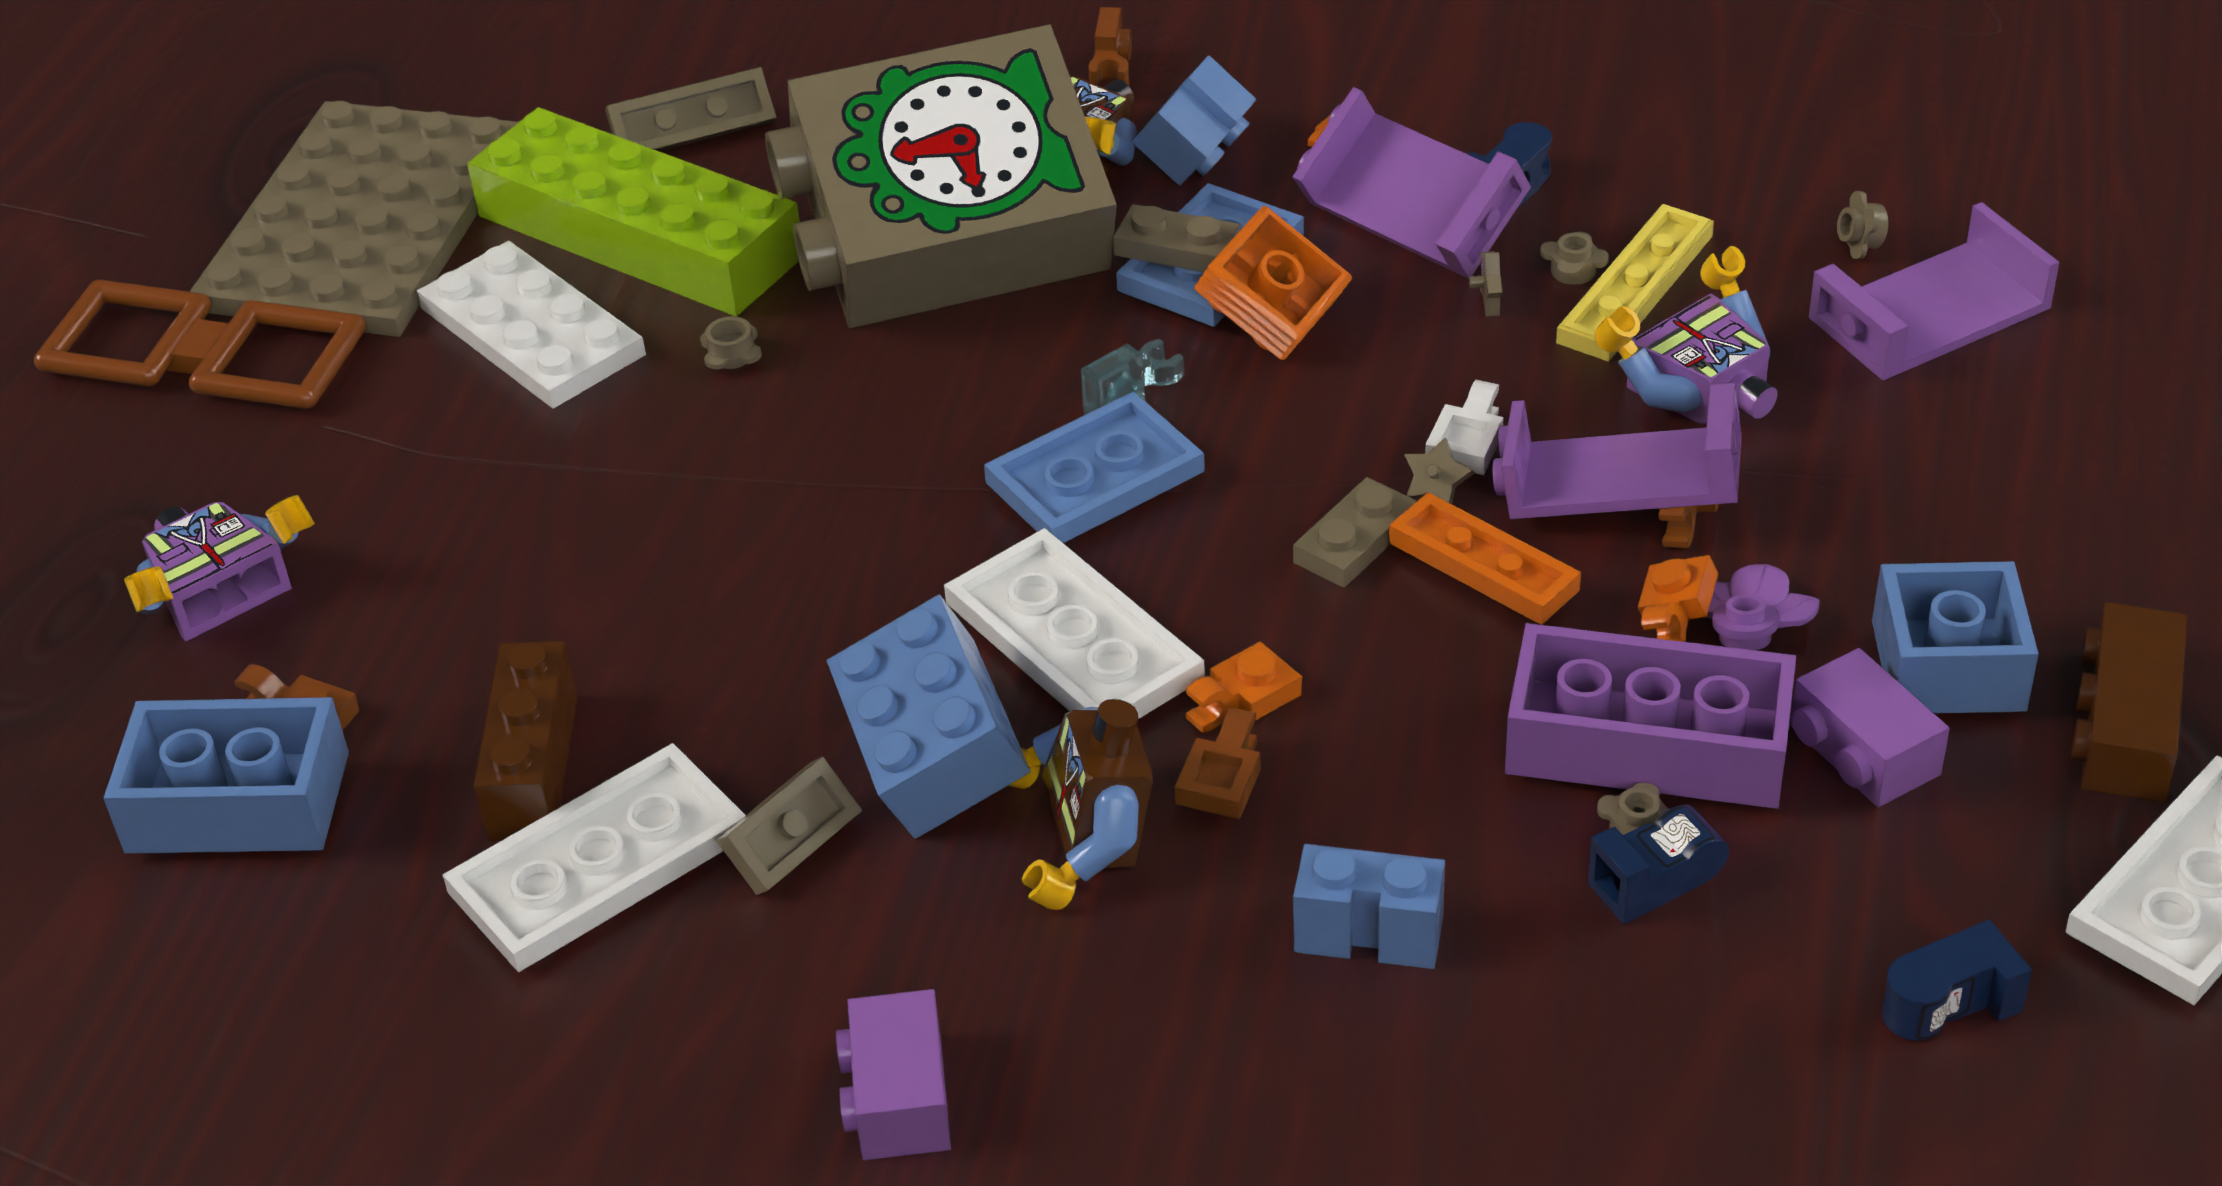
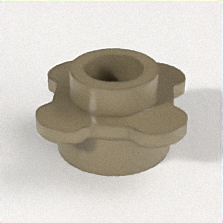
M1864 191L1852 193L1850 206L1845 207L1840 212L1837 221L1839 239L1848 244L1853 259H1863L1868 249H1878L1885 241L1888 232V215L1885 207L1878 203H1867V196Z
M1584 232L1565 234L1559 238L1558 242H1545L1540 250L1542 258L1551 260L1552 276L1562 283L1572 285L1589 282L1595 277L1597 268L1605 267L1609 261L1608 252L1598 249L1592 243L1591 235Z
M735 316L722 317L710 323L700 338L701 345L708 350V353L704 356L705 365L711 369H735L758 361L762 353L761 348L754 343L758 336L757 329L750 325L747 320Z
M1644 782L1635 784L1619 796L1605 795L1598 801L1597 805L1598 815L1610 821L1609 829L1615 826L1622 835L1648 823L1650 825L1655 823L1656 820L1670 809L1659 799V789L1653 784Z

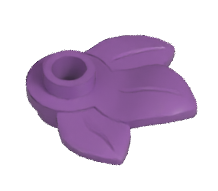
M1768 564L1747 565L1737 570L1730 582L1716 581L1707 617L1712 619L1713 628L1719 633V641L1725 647L1759 650L1770 644L1772 634L1778 628L1801 626L1811 621L1818 613L1819 599L1807 595L1789 593L1787 574L1775 566Z

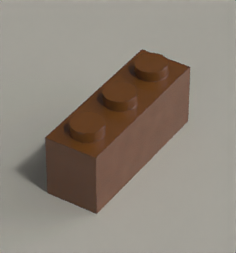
M2105 602L2099 628L2086 627L2080 665L2093 667L2092 673L2082 672L2076 712L2088 713V720L2077 719L2071 751V759L2083 761L2081 789L2166 803L2178 755L2187 614Z
M565 641L500 643L474 781V790L488 841H502L560 808L578 697Z

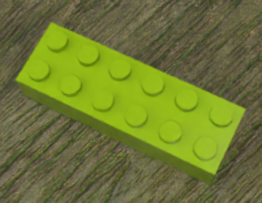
M539 107L526 115L524 119L467 163L479 217L735 317L740 315L799 262L793 231L794 223L800 222L797 202L787 198L780 199L779 195Z

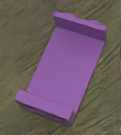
M1355 87L1352 88L1344 102L1333 110L1327 127L1314 146L1303 154L1297 171L1293 175V179L1311 205L1468 279L1469 276L1474 274L1481 263L1480 252H1488L1531 188L1516 159L1497 152L1490 164L1467 155L1376 114L1363 91Z
M1981 202L1972 207L1967 243L1861 287L1835 264L1814 271L1809 318L1881 380H1886L2051 309L2059 261Z
M1735 383L1710 385L1707 428L1531 442L1524 400L1512 401L1509 423L1506 426L1499 427L1498 439L1501 458L1493 460V483L1497 496L1506 495L1510 519L1738 502L1742 433Z

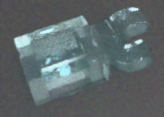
M1157 339L1146 343L1139 351L1129 344H1125L1081 369L1084 415L1133 391L1145 401L1144 387L1147 385L1167 386L1178 382L1184 376L1183 356L1177 354L1165 360L1164 342Z

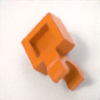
M1710 555L1688 559H1670L1649 566L1637 607L1642 616L1641 625L1644 631L1656 629L1657 639L1686 642L1688 621L1690 619L1707 617L1718 577V572Z
M1260 641L1210 668V677H1201L1186 688V694L1199 704L1198 707L1186 713V719L1202 733L1210 732L1220 726L1230 707L1256 713L1257 720L1301 696L1302 676Z

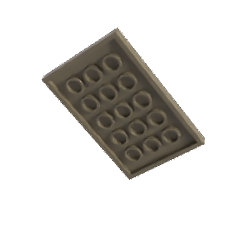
M325 101L190 292L203 293L211 299L212 308L209 312L210 314L234 316L245 301L256 300L358 314L366 321L364 333L401 337L420 306L417 290L438 278L478 214L467 163L519 122L498 120L494 117L478 118L450 115L441 111L422 112L398 109L393 106L376 107L350 104L346 101Z

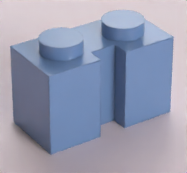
M1208 55L1131 142L1180 186L1195 170L1204 177L1219 161L1225 152L1218 144L1222 142L1229 147L1250 123L1242 116L1257 99Z
M1304 844L1293 895L1294 952L1350 959L1352 946L1378 949L1379 963L1435 969L1444 912L1445 860Z

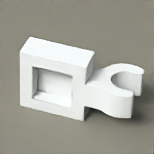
M1475 380L1463 408L1445 404L1426 442V454L1446 437L1454 461L1472 469L1476 474L1484 475L1499 444V427L1503 426V417L1498 416L1499 407L1493 406L1499 391V385Z

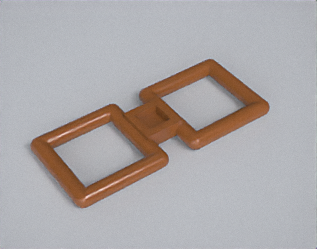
M94 280L35 354L34 364L38 370L43 372L147 387L156 385L166 371L192 374L189 378V386L197 394L310 409L316 405L365 332L366 321L358 314L256 300L245 301L229 323L204 320L212 308V301L206 294L115 281ZM104 303L179 313L143 363L68 352ZM256 324L334 334L300 385L222 374Z

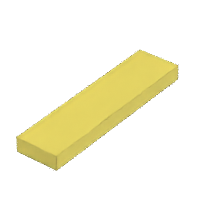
M1662 204L1557 327L1556 343L1609 362L1616 353L1604 351L1597 345L1595 341L1597 327L1605 318H1610L1620 306L1632 309L1638 316L1641 324L1712 238L1714 221Z

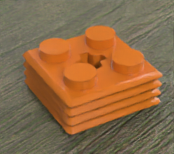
M1262 206L1208 265L1199 281L1194 285V289L1208 300L1213 309L1225 314L1251 335L1261 348L1269 350L1276 357L1284 360L1337 300L1338 296L1352 280V276L1269 207Z

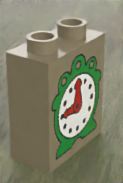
M1051 24L788 80L791 127L765 132L769 165L780 199L807 194L814 219L794 223L793 225L795 245L803 278L809 291L836 286L849 329L1111 269L1117 204Z

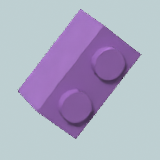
M1860 648L1796 679L1790 727L1794 729L1797 737L1805 745L1813 747L1835 767L1849 786L1857 788L1878 808L1941 775L1950 727Z
M929 989L847 999L849 1029L836 1030V1042L840 1073H852L853 1086L840 1088V1105L844 1132L858 1131L862 1159L871 1160L951 1150L941 1034L935 990Z

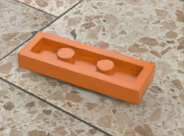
M1429 492L1389 525V543L1540 625H1543L1580 591V571Z

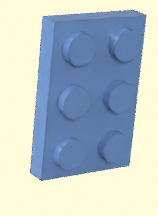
M1209 183L1179 211V213L1210 216L1217 220L1238 223L1241 230L1262 206H1267L1299 233L1304 235L1303 216ZM1130 259L1116 273L1117 291L1213 327L1225 316V314L1213 309L1208 300L1194 289V285L1199 281L1203 272Z
M1133 391L984 464L986 484L1037 532L1045 528L1058 540L1065 543L1205 472L1204 453Z

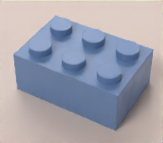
M940 594L826 660L877 794L914 839L1031 772L974 639Z
M333 698L136 701L103 798L124 853L323 850L349 754Z

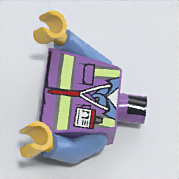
M1729 246L1722 254V265L1726 270L1721 268L1715 254L1712 253L1703 263L1700 272L1702 281L1711 289L1721 290L1723 299L1720 300L1713 294H1709L1634 339L1632 338L1640 330V321L1636 313L1626 306L1618 307L1610 318H1605L1597 327L1595 332L1597 345L1610 353L1619 352L1622 359L1618 363L1627 375V388L1638 393L1649 407L1674 411L1699 424H1707L1710 385L1735 383L1738 408L1755 419H1760L1773 408L1778 396L1777 390L1766 382L1768 361L1771 355L1770 347L1747 290L1740 292L1736 282V278L1745 268V259L1742 252L1734 246Z
M295 495L280 501L266 511L265 515L267 518L239 514L223 502H213L190 514L181 507H171L161 512L154 524L155 531L147 534L142 541L148 559L138 565L136 573L124 579L136 612L146 615L156 614L163 608L165 601L181 637L186 642L292 589L281 550L297 538L299 531L310 528L315 524L301 498Z

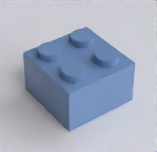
M2015 562L1881 564L1872 624L1882 668L1933 713L2027 711L2039 654Z

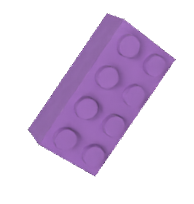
M1526 623L1507 719L1505 774L1620 789H1630L1635 784L1644 782L1655 785L1659 789L1660 794L1778 809L1787 748L1796 655Z

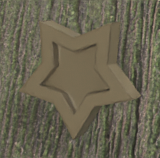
M1495 251L1480 252L1481 276H1469V288L1481 287L1486 317L1500 316V297L1503 293L1500 276V254Z
M1446 437L1428 454H1404L1414 474L1406 495L1412 499H1420L1429 492L1452 504L1455 487L1475 474L1472 469L1454 461Z

